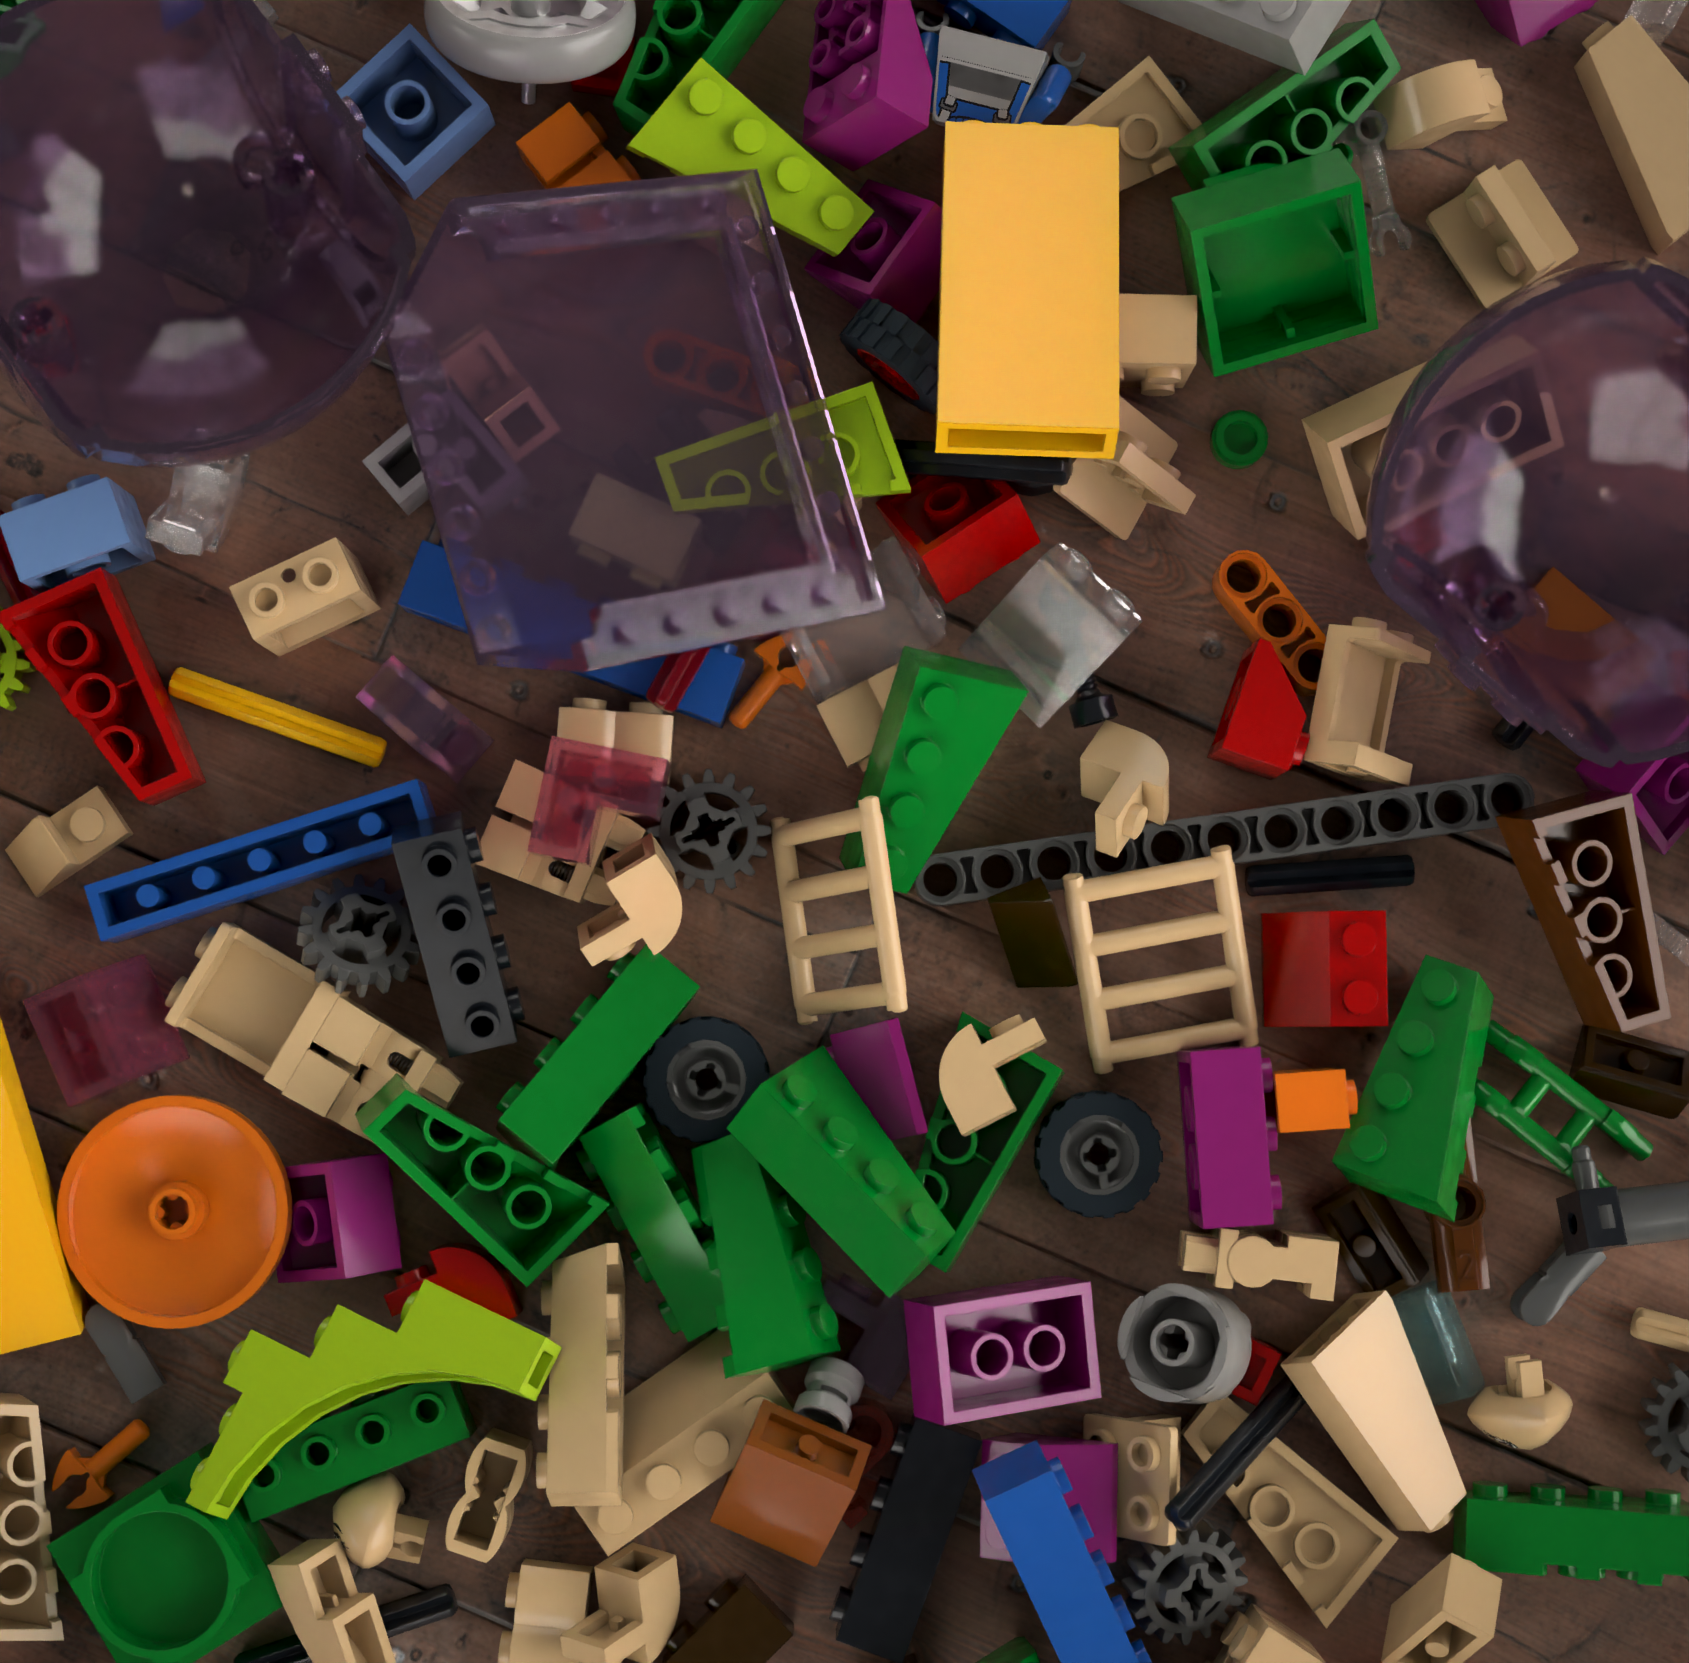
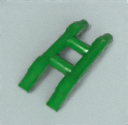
M1491 1020L1489 1022L1486 1043L1501 1052L1504 1057L1526 1073H1529L1530 1077L1511 1101L1483 1080L1476 1078L1474 1094L1476 1095L1475 1105L1510 1130L1556 1166L1560 1172L1574 1183L1571 1150L1573 1147L1579 1146L1594 1125L1637 1161H1643L1651 1155L1653 1144L1640 1134L1637 1128L1627 1119L1572 1079L1531 1044L1518 1035H1514L1496 1021ZM1549 1089L1576 1110L1556 1137L1529 1117L1530 1113ZM1597 1170L1600 1188L1614 1186Z

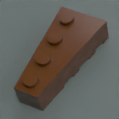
M1591 790L1495 816L1583 1024L1624 1033L1670 1019L1671 1012L1632 793Z

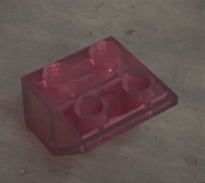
M145 954L76 976L23 1000V1004L68 1107L90 1104L190 1059L178 1028L164 1021L170 1010L169 1007L165 1006L166 1000Z

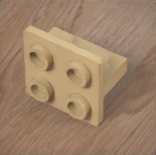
M1516 159L1500 170L1493 165L1477 175L1463 193L1432 211L1426 217L1427 225L1483 310H1489L1574 257L1579 251L1570 233L1520 159Z
M1120 395L1119 433L1114 459L1072 458L1073 472L1068 483L1062 486L1053 485V490L1114 537L1122 540L1128 539L1147 503L1186 515L1196 497V494L1178 481L1181 472L1169 464L1178 447L1177 442Z
M1098 1413L1086 1414L1083 1421V1439L1118 1443L1117 1537L1160 1546L1174 1545L1176 1543L1177 1529L1166 1518L1164 1511L1167 1504L1180 1491L1181 1416L1158 1414L1122 1418Z

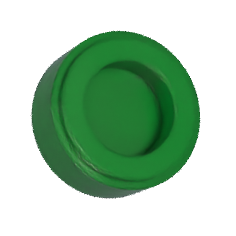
M1235 410L1223 415L1217 421L1210 434V449L1213 456L1220 464L1231 469H1245L1252 466L1261 458L1268 445V432L1265 424L1257 415L1245 410Z

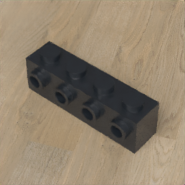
M461 811L393 826L391 845L449 1058L517 1042L516 1022L525 1020V1012L518 986L508 988L503 969L512 967L505 935L503 933L494 936L489 916L498 914L491 882L489 880L480 883L475 866L476 862L484 861L477 828H465Z
M914 1413L910 1423L900 1420L889 1449V1454L897 1456L890 1478L880 1475L870 1501L869 1509L877 1511L871 1532L867 1533L860 1530L851 1553L849 1564L858 1567L850 1589L844 1586L839 1587L830 1612L829 1619L838 1622L836 1626L837 1641L893 1662L903 1663L982 1444L979 1433L955 1424L943 1426L914 1417Z

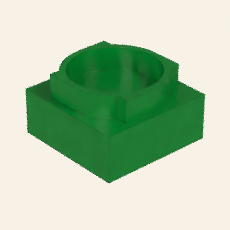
M1339 148L1283 165L1275 163L1256 164L1202 180V189L1171 198L1187 295H1197V347L1214 378L1379 329L1361 179Z
M212 1442L67 1531L46 1546L116 1663H193L283 1607L268 1568V1564L281 1556L260 1521L251 1522L243 1498L241 1497L227 1520L205 1513L185 1502L192 1490L190 1487L192 1475L199 1463L210 1456L214 1448Z

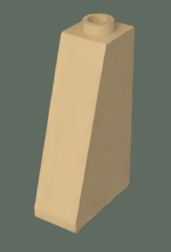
M1630 15L1615 28L1607 21L1582 42L1587 51L1576 63L1574 69L1649 243L1659 255L1689 231V83L1636 19Z
M1386 1290L1355 1293L1285 1359L1280 1366L1397 1531H1425L1426 1533H1431L1442 1528L1451 1520L1454 1514L1452 1509L1467 1492L1392 1298Z

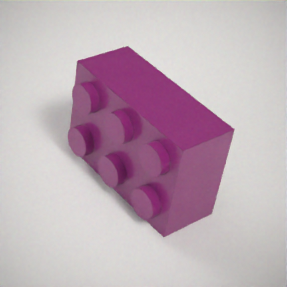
M1256 1046L1179 1050L1177 1052L1189 1221L1202 1229L1274 1224L1273 1210L1282 1209V1189L1279 1175L1270 1174L1269 1151H1277L1278 1146L1274 1116H1266L1264 1093H1271L1273 1091V1072L1270 1058H1261V1047Z
M1057 1275L903 1300L914 1417L946 1426L1102 1398L1091 1281Z

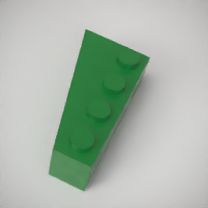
M1425 955L1359 1099L1357 1114L1352 1115L1350 1128H1346L1332 1159L1333 1164L1351 1183L1452 1222L1455 1221L1458 1204L1455 1197L1459 1174H1463L1467 1153L1464 1146L1469 1118H1473L1476 1095L1474 1094L1477 1072L1478 1067H1482L1494 995L1479 972Z

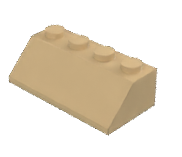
M717 1329L624 1395L622 1506H574L608 1556L733 1469L763 1399L793 1411L796 1403L775 1372L725 1379L722 1358L732 1355L728 1330L723 1332Z

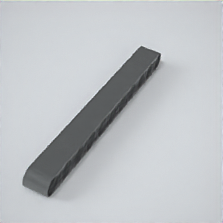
M1500 773L1166 821L1164 826L1149 823L1145 824L1137 839L1130 838L1122 849L1123 863L1116 872H1106L1097 866L1094 859V850L1096 848L1095 831L938 853L928 858L913 886L916 895L924 903L933 907L987 901V898L1039 877H1041L1048 892L1064 890L1062 878L1059 880H1049L1039 872L1037 859L1043 850L1055 849L1065 856L1067 861L1065 875L1081 873L1084 879L1164 865L1157 861L1151 852V842L1158 833H1167L1177 840L1179 855L1173 863L1211 856L1207 841L1208 833L1214 825H1223L1232 831L1235 837V847L1232 851V859L1235 865L1499 828L1495 816L1502 815L1493 808L1491 803V794L1497 785L1508 788L1514 797L1512 812L1534 806L1535 794L1531 784L1524 777L1516 773ZM1441 793L1452 796L1459 807L1458 816L1452 824L1441 821L1435 813L1434 803L1437 796ZM1384 801H1390L1401 809L1403 821L1396 832L1384 829L1379 823L1378 809ZM1328 809L1339 811L1346 819L1347 830L1340 840L1329 838L1322 830L1321 818ZM1271 817H1279L1285 820L1290 827L1291 839L1284 848H1277L1266 840L1264 827ZM1000 857L1009 864L1011 879L1005 887L1000 889L992 888L984 883L980 875V867L985 859ZM944 865L953 872L955 887L949 895L943 897L934 896L927 891L923 883V877L929 867Z

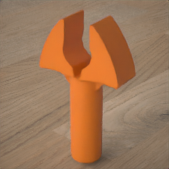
M794 633L774 637L754 649V653L763 659L764 671L728 714L730 722L737 728L746 729L780 686L794 684L801 692L805 689L811 671V647L800 657L798 664L793 667H785L781 671L777 670L779 667V654L794 639Z
M134 1419L93 1456H81L75 1447L67 1450L55 1471L51 1488L52 1492L59 1489L73 1474L83 1475L88 1472L90 1477L86 1481L85 1492L75 1498L66 1508L81 1509L91 1507L112 1497L115 1493L106 1485L107 1473L150 1436L148 1425L140 1419Z

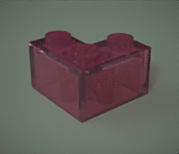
M551 736L527 851L535 856L591 867L603 810L657 822L660 821L671 768L668 759Z

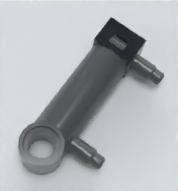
M1580 1145L1572 1148V1171L1576 1191L1556 1198L1566 1256L1604 1252L1618 1247L1689 1239V1181L1617 1189V1186L1600 1188L1596 1165L1592 1159L1590 1147Z

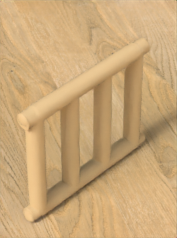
M866 796L862 800H858V808L792 823L790 818L776 817L770 821L771 841L797 1022L800 1025H810L814 1021H818L817 1015L880 1006H886L887 1011L901 1013L908 1009L907 987L883 815L877 796ZM861 831L866 866L802 879L799 878L795 845ZM869 889L874 924L807 936L803 901ZM877 947L881 983L815 992L811 958Z
M1220 845L1210 849L1211 856L1100 877L1084 879L1081 873H1069L1062 877L1089 1053L1095 1074L1100 1075L1112 1072L1114 1070V1063L1173 1053L1179 1050H1189L1237 1040L1240 1046H1255L1259 1043L1258 1022L1231 846ZM1213 879L1218 911L1093 933L1089 902ZM1221 933L1225 965L1102 987L1097 956ZM1229 987L1234 1018L1113 1041L1110 1040L1106 1010Z

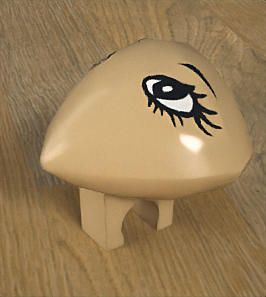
M1527 1353L1504 1356L1507 1384L1484 1387L1471 1402L1467 1415L1473 1425L1489 1438L1505 1447L1533 1450L1547 1444L1561 1430L1570 1417L1573 1406L1572 1398L1560 1386L1548 1379H1543L1542 1361L1540 1359H1530V1355Z
M388 1471L380 1472L351 1484L344 1490L333 1506L334 1536L336 1539L340 1538L346 1556L353 1564L362 1569H370L383 1562L386 1557L416 1564L420 1563L429 1520L398 1513L401 1505L404 1504L405 1493L395 1475Z

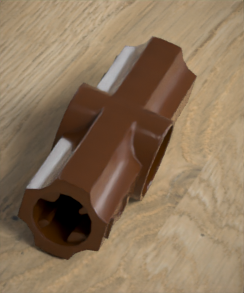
M1469 1118L1464 1149L1467 1151L1463 1174H1459L1457 1191L1462 1194L1466 1203L1463 1216L1452 1222L1424 1211V1215L1430 1223L1437 1293L1491 1289L1482 1220L1486 1209V1199L1483 1190L1478 1185L1471 1118Z

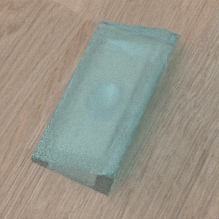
M1436 1280L1392 1296L1391 1298L1433 1406L1474 1396L1484 1386L1485 1382L1451 1292L1437 1293Z

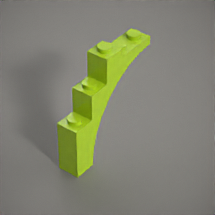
M424 1279L419 1291H414L406 1300L400 1317L402 1324L397 1333L337 1304L333 1314L327 1316L318 1327L314 1337L315 1349L310 1358L251 1329L246 1340L241 1341L234 1348L228 1361L229 1372L223 1382L242 1392L238 1402L231 1405L222 1417L219 1425L220 1436L210 1456L203 1459L195 1469L190 1482L192 1490L185 1502L205 1513L227 1520L253 1478L287 1442L321 1416L367 1394L403 1384L456 1381L493 1386L536 1401L562 1347L547 1337Z

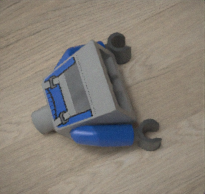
M920 11L916 15V22L933 78L930 113L933 114V121L940 126L945 127V121L964 122L967 120H979L985 123L1021 124L1024 122H1037L1041 124L1058 107L1069 85L1079 78L1086 54L1082 51L1079 59L1074 62L1063 60L1060 57L1064 46L1062 42H1057L1054 45L1049 61L1046 51L949 27V14L943 13L942 23L935 27L925 25L924 11Z

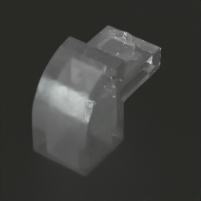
M196 435L176 456L170 496L148 518L145 538L164 544L168 550L178 554L200 556L205 550L217 553L231 529L243 494L250 452Z

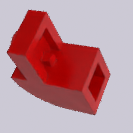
M449 1243L430 1250L429 1253L437 1272L430 1274L426 1264L394 1277L398 1288L383 1295L392 1317L401 1314L406 1300L414 1291H419L424 1279L507 1319L514 1318L523 1311L511 1278L502 1263L487 1250L467 1243Z

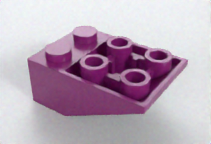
M820 0L815 9L814 20L816 25L813 51L809 58L810 77L808 94L803 107L805 120L802 143L853 172L925 130L929 125L933 78L910 0Z

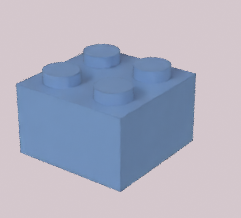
M410 23L327 100L337 121L414 201L496 125L488 103Z
M90 474L76 478L66 484L68 491L46 498L45 494L23 497L11 504L13 511L0 515V527L19 581L40 593L99 567L115 575L156 560L134 496L110 478H100L99 474Z

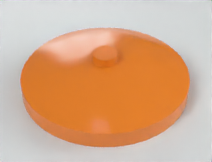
M164 1095L143 1099L116 1110L99 1122L82 1139L72 1154L61 1180L57 1201V1227L63 1253L70 1269L83 1288L99 1304L123 1319L139 1325L163 1329L188 1328L212 1322L235 1311L254 1297L268 1282L277 1269L289 1240L293 1213L292 1194L286 1169L278 1152L263 1131L239 1111L212 1099L193 1095Z

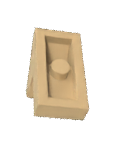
M96 786L51 817L38 815L33 818L5 851L34 895L40 897L133 835V832L104 788Z

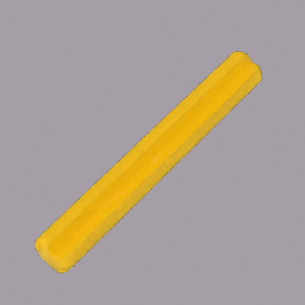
M183 667L176 668L171 676L168 693L175 698L373 768L378 767L384 758L387 742L376 735Z

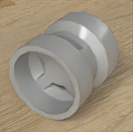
M831 1357L817 1358L811 1362L804 1380L807 1391L799 1394L793 1412L846 1434L853 1417L850 1406L859 1400L865 1384L864 1377L857 1368L845 1361Z

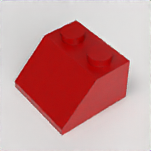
M917 475L908 481L911 493L886 495L875 503L923 578L946 604L958 596L969 592L975 585L1007 564L1016 561L1022 554L1041 543L1018 494L1006 481Z
M1259 638L1243 652L1207 758L1272 780L1290 771L1293 765H1300L1309 743L1310 733L1302 731L1307 715L1270 641Z
M1386 910L1261 913L1263 1027L1388 1026Z

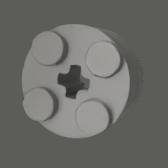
M1178 1283L1157 1286L1158 1288L1134 1300L1122 1317L1118 1330L1117 1347L1120 1359L1124 1360L1127 1370L1131 1375L1129 1378L1135 1387L1145 1395L1164 1402L1205 1404L1226 1399L1243 1379L1251 1358L1252 1327L1246 1314L1241 1312L1237 1305L1228 1297L1215 1290ZM1183 1336L1189 1341L1188 1349L1181 1346Z

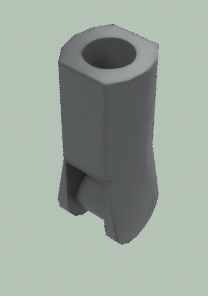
M1563 1241L1538 1268L1539 1271L1535 1272L1513 1293L1510 1300L1511 1311L1516 1317L1532 1326L1545 1325L1567 1301L1568 1296H1572L1607 1257L1603 1252L1566 1256Z
M101 1304L94 1305L88 1310L85 1316L86 1329L101 1353L106 1355L105 1360L132 1404L167 1383L141 1338H137V1333L130 1321L112 1313Z

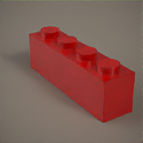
M99 567L0 611V623L13 635L25 651L24 653L48 680L61 697L60 700L69 712L93 738L95 745L139 801L155 806L207 783L116 576Z

